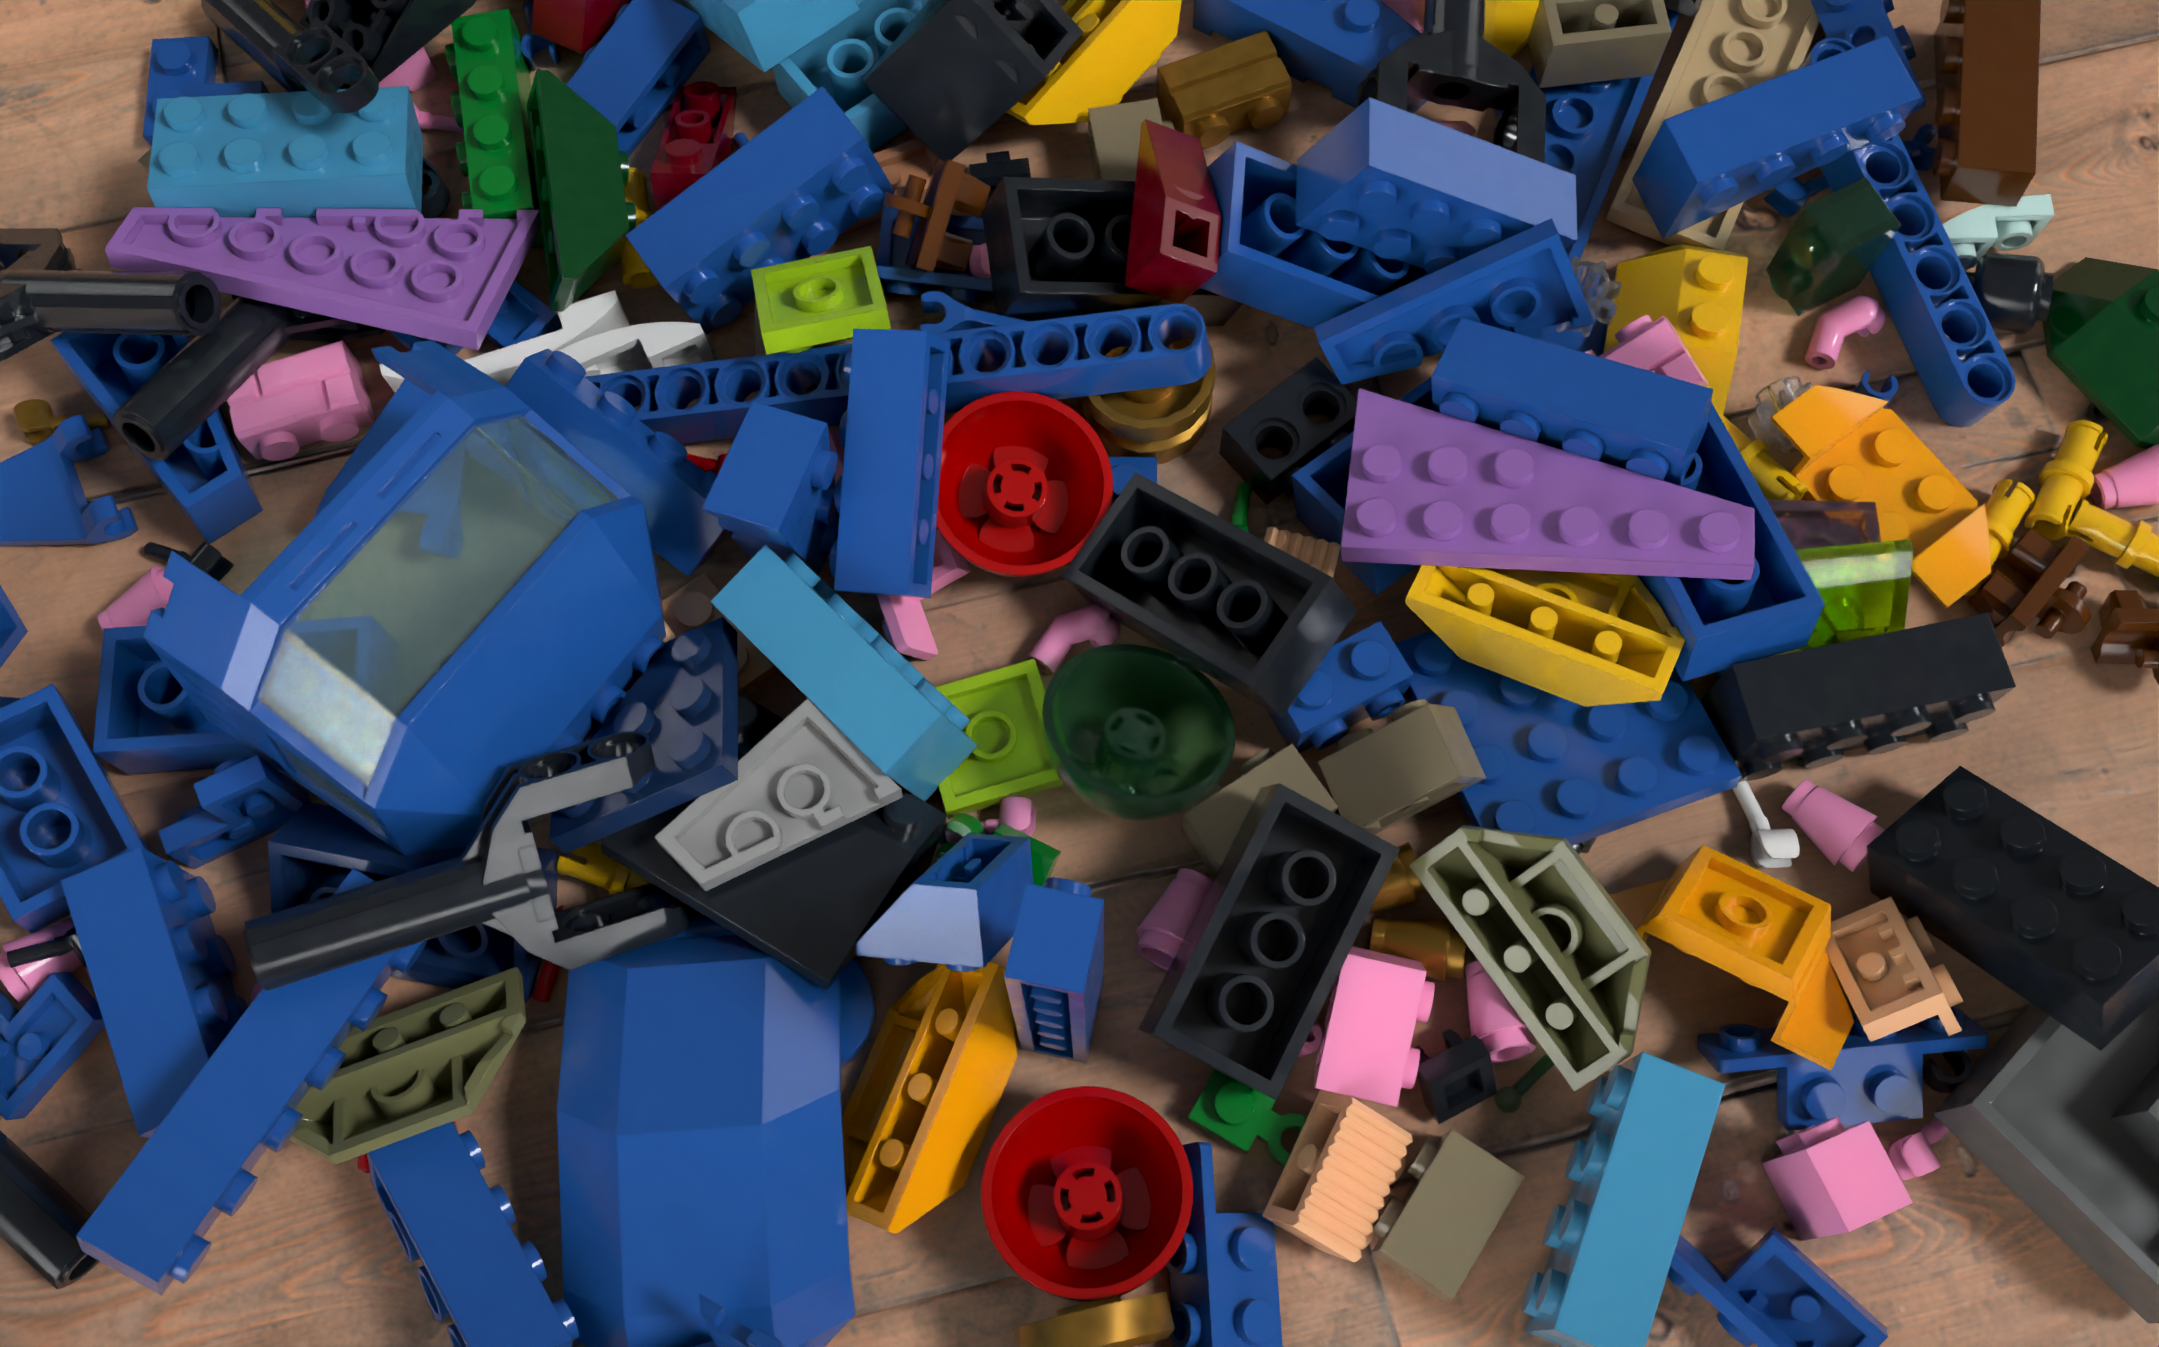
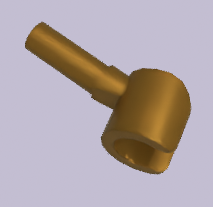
M41 399L25 400L14 407L18 427L24 431L26 439L35 445L47 440L62 421L72 417L67 415L54 416L51 405ZM104 414L83 415L90 430L97 427L102 429L111 428V422Z

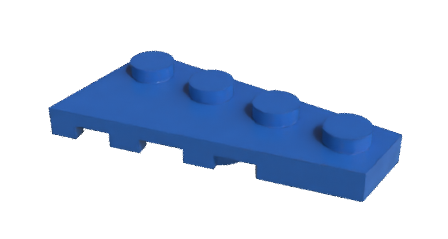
M1551 218L1319 324L1314 329L1319 345L1338 380L1343 385L1420 366L1423 357L1444 352L1461 318L1532 338L1542 337L1541 328L1570 321L1572 328L1575 329L1595 324L1559 233Z

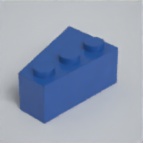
M754 401L752 402L702 506L706 513L719 517L717 524L721 528L733 531L731 538L749 556L754 557L764 545H767L783 561L793 552L818 576L820 575L827 556H830L833 543L838 540L839 513L834 501V474L837 466V453L831 451L827 423Z

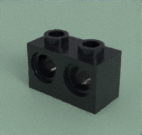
M1315 357L1223 426L1219 454L1245 482H1249L1252 485V490L1266 505L1282 493L1290 497L1294 495L1292 474L1354 431L1357 399L1344 385H1341L1340 381L1318 357ZM1319 412L1327 415L1332 421L1326 424H1318L1310 421L1305 415ZM1265 447H1275L1283 451L1286 456L1276 460L1268 459L1262 456L1258 450Z

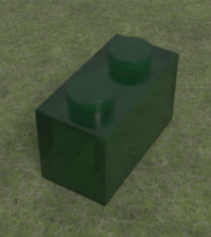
M1866 177L1803 207L1766 268L1774 291L1779 297L1788 301L1798 316L1857 288L1901 226L1900 222Z

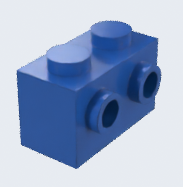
M1379 621L1332 646L1283 718L1276 716L1268 710L1267 712L1287 746L1293 744L1299 753L1313 746L1316 750H1321L1339 741L1349 732V727L1368 717L1372 721L1379 720L1401 707L1405 703L1404 696L1414 677V673L1383 623Z

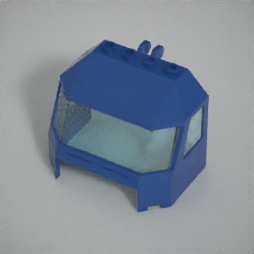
M433 340L414 342L411 351L402 353L391 346L371 348L378 362L432 396L239 596L171 550L163 576L174 583L166 609L162 607L151 610L143 637L209 722L404 856L468 846L479 828L483 804L508 765L585 742L587 739L590 741L626 696L629 688L644 673L666 645L663 641L666 637L657 563L643 502L627 492L507 387Z

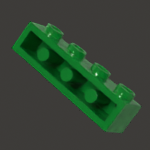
M509 9L461 16L451 23L454 43L446 44L445 52L451 75L454 79H458L459 91L451 92V104L458 126L464 130L465 140L456 142L460 168L463 175L469 177L470 190L462 192L463 209H483L484 219H517V210H539L540 215L530 126L526 107L531 91L529 66L521 51L520 43L522 38ZM542 226L531 248L544 246Z

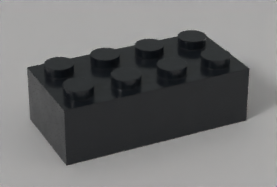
M1003 177L982 210L996 314L1031 322L1120 311L1127 308L1178 304L1125 286L1135 181ZM1202 288L1197 289L1181 303L1195 308L1202 315L1205 326H1223L1243 305V303Z
M1136 472L1062 574L1091 605L1096 604L1110 613L1111 618L1116 619L1118 622L1280 718H1283L1357 612L1331 576Z
M1987 612L1733 664L1704 695L1700 702L1741 772L1743 780L1752 781L1780 772L1782 770L1781 764L1803 760L1806 768H1814L1836 762L1844 758L1843 751L1865 747L1867 755H1877L1906 745V738L1926 734L1929 742H1940L1955 738L1969 731L1967 726L1969 721L1983 718L1995 712L1996 709L1993 703L2015 688L2016 685L1991 618Z
M1962 766L1954 770L1867 845L1871 893L1881 900L1891 896L1900 913L1909 919L1918 916L1926 931L2100 1051L2159 998V887Z
M1280 783L1261 787L1139 1030L1248 1088L1277 1100L1400 848Z

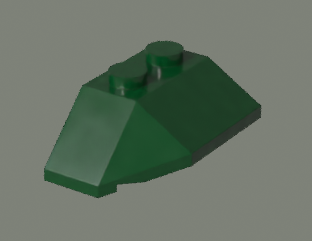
M536 69L526 107L532 142L550 292L551 311H564L617 263L627 239L625 235L636 228V210L634 203L626 202L624 188H626L629 178V159L627 152L619 151L616 126L549 70Z
M2085 257L2054 280L2047 320L2043 321L2047 357L2134 446L2148 449L2159 443V270Z

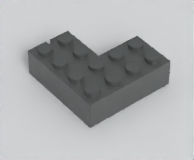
M2159 998L2101 1051L2031 1003L1975 1065L1969 1077L1950 1093L1933 1112V1115L2147 1323H2159Z

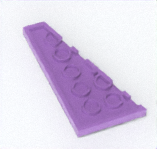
M133 207L106 245L105 251L110 266L127 271L201 272L202 275L212 279L219 292L479 350L541 229L539 210H517V219H484L483 209H459L458 218H424L417 209L317 208L316 218L283 217L281 208H257L255 217H219V213L213 208Z
M1361 388L1358 390L1341 541L1342 561L1730 580L1752 579L1755 549L1754 508Z

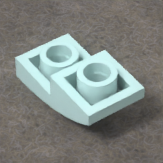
M2051 194L2022 196L2016 207L1985 204L1968 210L1942 225L1964 270H1968L1977 265L1978 260L1986 254L1990 247H1995L2000 251H2012L2029 246L2055 214Z

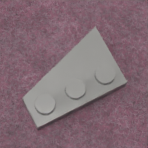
M807 698L738 761L737 781L699 796L659 832L655 838L660 846L704 891H708L903 798L901 788Z

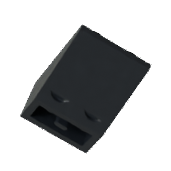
M311 0L299 23L305 29L310 28V22L318 17L365 59L377 80L381 82L470 9L476 0Z
M929 0L861 81L937 159L946 161V159L953 160L1040 83L1081 36L1083 31L1055 0Z

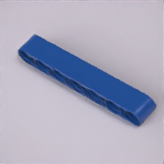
M1825 38L1814 46L1798 69L1855 47L1846 40ZM1899 134L1877 145H1871L1870 142L1845 153L1838 159L1820 166L1935 411L1942 420L1952 426L1960 428L1970 427L1979 422L2010 398L2015 389V376Z

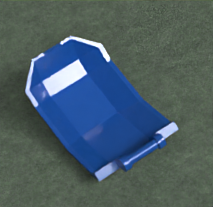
M706 916L693 917V921L687 929L670 938L569 970L557 1103L563 1291L565 1302L575 1319L579 1331V1338L575 1339V1341L584 1347H692L714 1341L700 1313V1293L722 1306L729 1317L751 1330L758 1327L780 1340L784 1347H825L855 1316L849 1251L841 1107V974L826 990Z

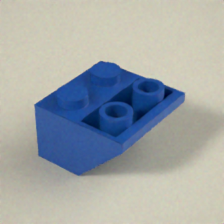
M966 834L921 875L856 942L857 956L884 958L886 963L897 966L910 965L917 962L946 964L948 969L958 972H968L984 968L1013 937L1025 883L1034 884L1030 837Z

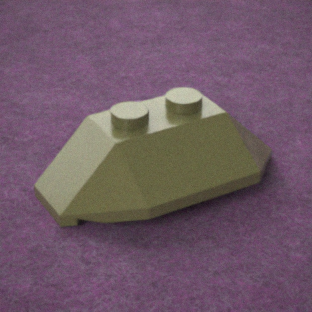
M1464 825L1409 865L1574 1091L1631 1056L1634 1050L1651 950L1566 838Z
M518 967L375 1018L365 1031L354 1027L339 1047V1050L346 1053V1056L334 1077L322 1091L311 1086L295 1110L302 1113L303 1116L289 1140L336 1165L473 1114L526 1023L523 979Z

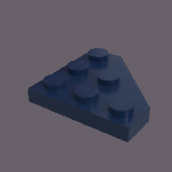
M724 617L718 618L699 628L688 630L679 637L668 641L591 740L620 732H643L650 738L655 767L651 772L643 776L633 788L551 812L549 840L565 854L738 780L737 631Z

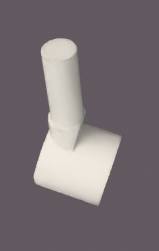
M1739 782L1737 787L1732 789L1750 823L1749 827L1752 831L1750 851L1754 863L1764 868L1790 867L1792 864L1791 858H1797L1800 852L1797 834L1791 828L1771 829L1769 821L1764 816L1748 782Z

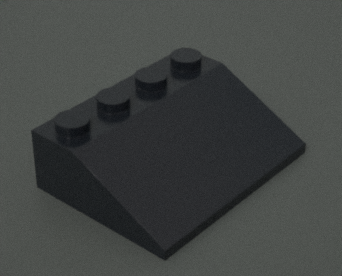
M739 692L738 761L784 720ZM901 788L903 798L708 891H704L660 846L655 838L659 832L697 798L606 836L601 843L600 852L827 990L857 954L856 942L931 865L947 814Z

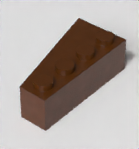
M1942 0L1940 22L1934 33L1937 100L1935 122L1938 125V143L1933 158V175L1940 176V200L2016 207L2036 174L2041 0Z

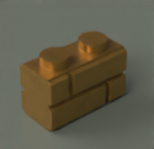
M1267 31L1253 34L1157 68L1156 96L1166 120H1172L1174 130L1200 139L1203 148L1216 146L1223 142L1230 133L1249 126H1253L1255 129L1268 128L1278 122L1283 114L1288 113L1292 89L1291 78L1281 58L1278 59L1277 51Z

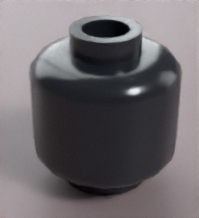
M1987 253L1978 260L1975 273L1966 272L1994 332L2026 334L2034 327L2036 320H2047L2055 273L2045 272L2044 263L2040 258L2026 255Z

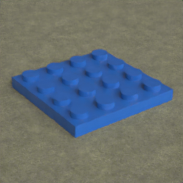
M1432 630L1395 643L1414 673V677L1406 692L1410 701L1426 699L1430 704L1455 707L1486 776V779L1456 793L1471 826L1563 837L1573 846L1735 788L1742 777L1741 772L1689 681L1682 682L1675 666L1660 701L1584 707L1460 659Z

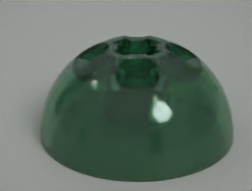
M1113 644L1096 647L1076 655L1067 661L1053 676L1047 687L1042 707V737L1048 759L1055 773L1066 788L1083 803L1103 814L1116 818L1154 820L1171 816L1191 807L1205 797L1219 782L1229 766L1235 749L1236 734L1233 716L1218 688L1208 677L1190 663L1171 653L1148 646Z

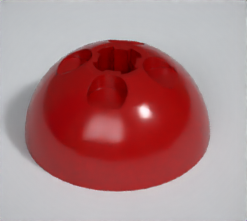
M1023 391L996 393L975 400L963 407L945 423L943 428L936 528L942 538L960 557L970 564L1001 576H1037L1052 572L1072 562L1108 512L1112 503L1113 475L1106 449L1095 430L1080 414L1056 399L1037 393ZM1007 504L1011 507H1022V511L1010 510L1008 508H1005V505Z
M1096 1086L1066 1088L1049 1093L1031 1102L1020 1110L1001 1130L992 1145L984 1166L981 1182L982 1212L987 1231L995 1248L1010 1268L1027 1283L1045 1293L1063 1299L1075 1301L1106 1300L1124 1295L1144 1285L1156 1276L1174 1256L1185 1235L1191 1216L1193 1204L1192 1173L1188 1157L1178 1136L1166 1120L1149 1105L1131 1095L1110 1088ZM1099 1214L1102 1217L1101 1220L1097 1219L1095 1221L1090 1222L1084 1221V1223H1082V1218H1093L1098 1216Z

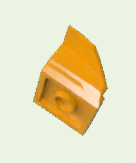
M1815 384L1770 418L1804 456L1791 471V474L1800 482H1804L1809 486L1801 500L1876 582L1885 583L1888 581L1894 584L1910 571L1941 606L1947 609L1991 573L1990 542L1985 503L1977 509L1978 501L1892 409L1883 408L1889 401Z
M1702 845L1681 862L1671 877L1609 895L1644 942H1646L1651 934L1674 945L1683 953L1696 956L1739 977L1751 986L1761 988L1788 1001L1789 1003L1771 1041L1830 1071L1832 1070L1854 1024V1020L1825 949L1831 938V904L1705 845Z

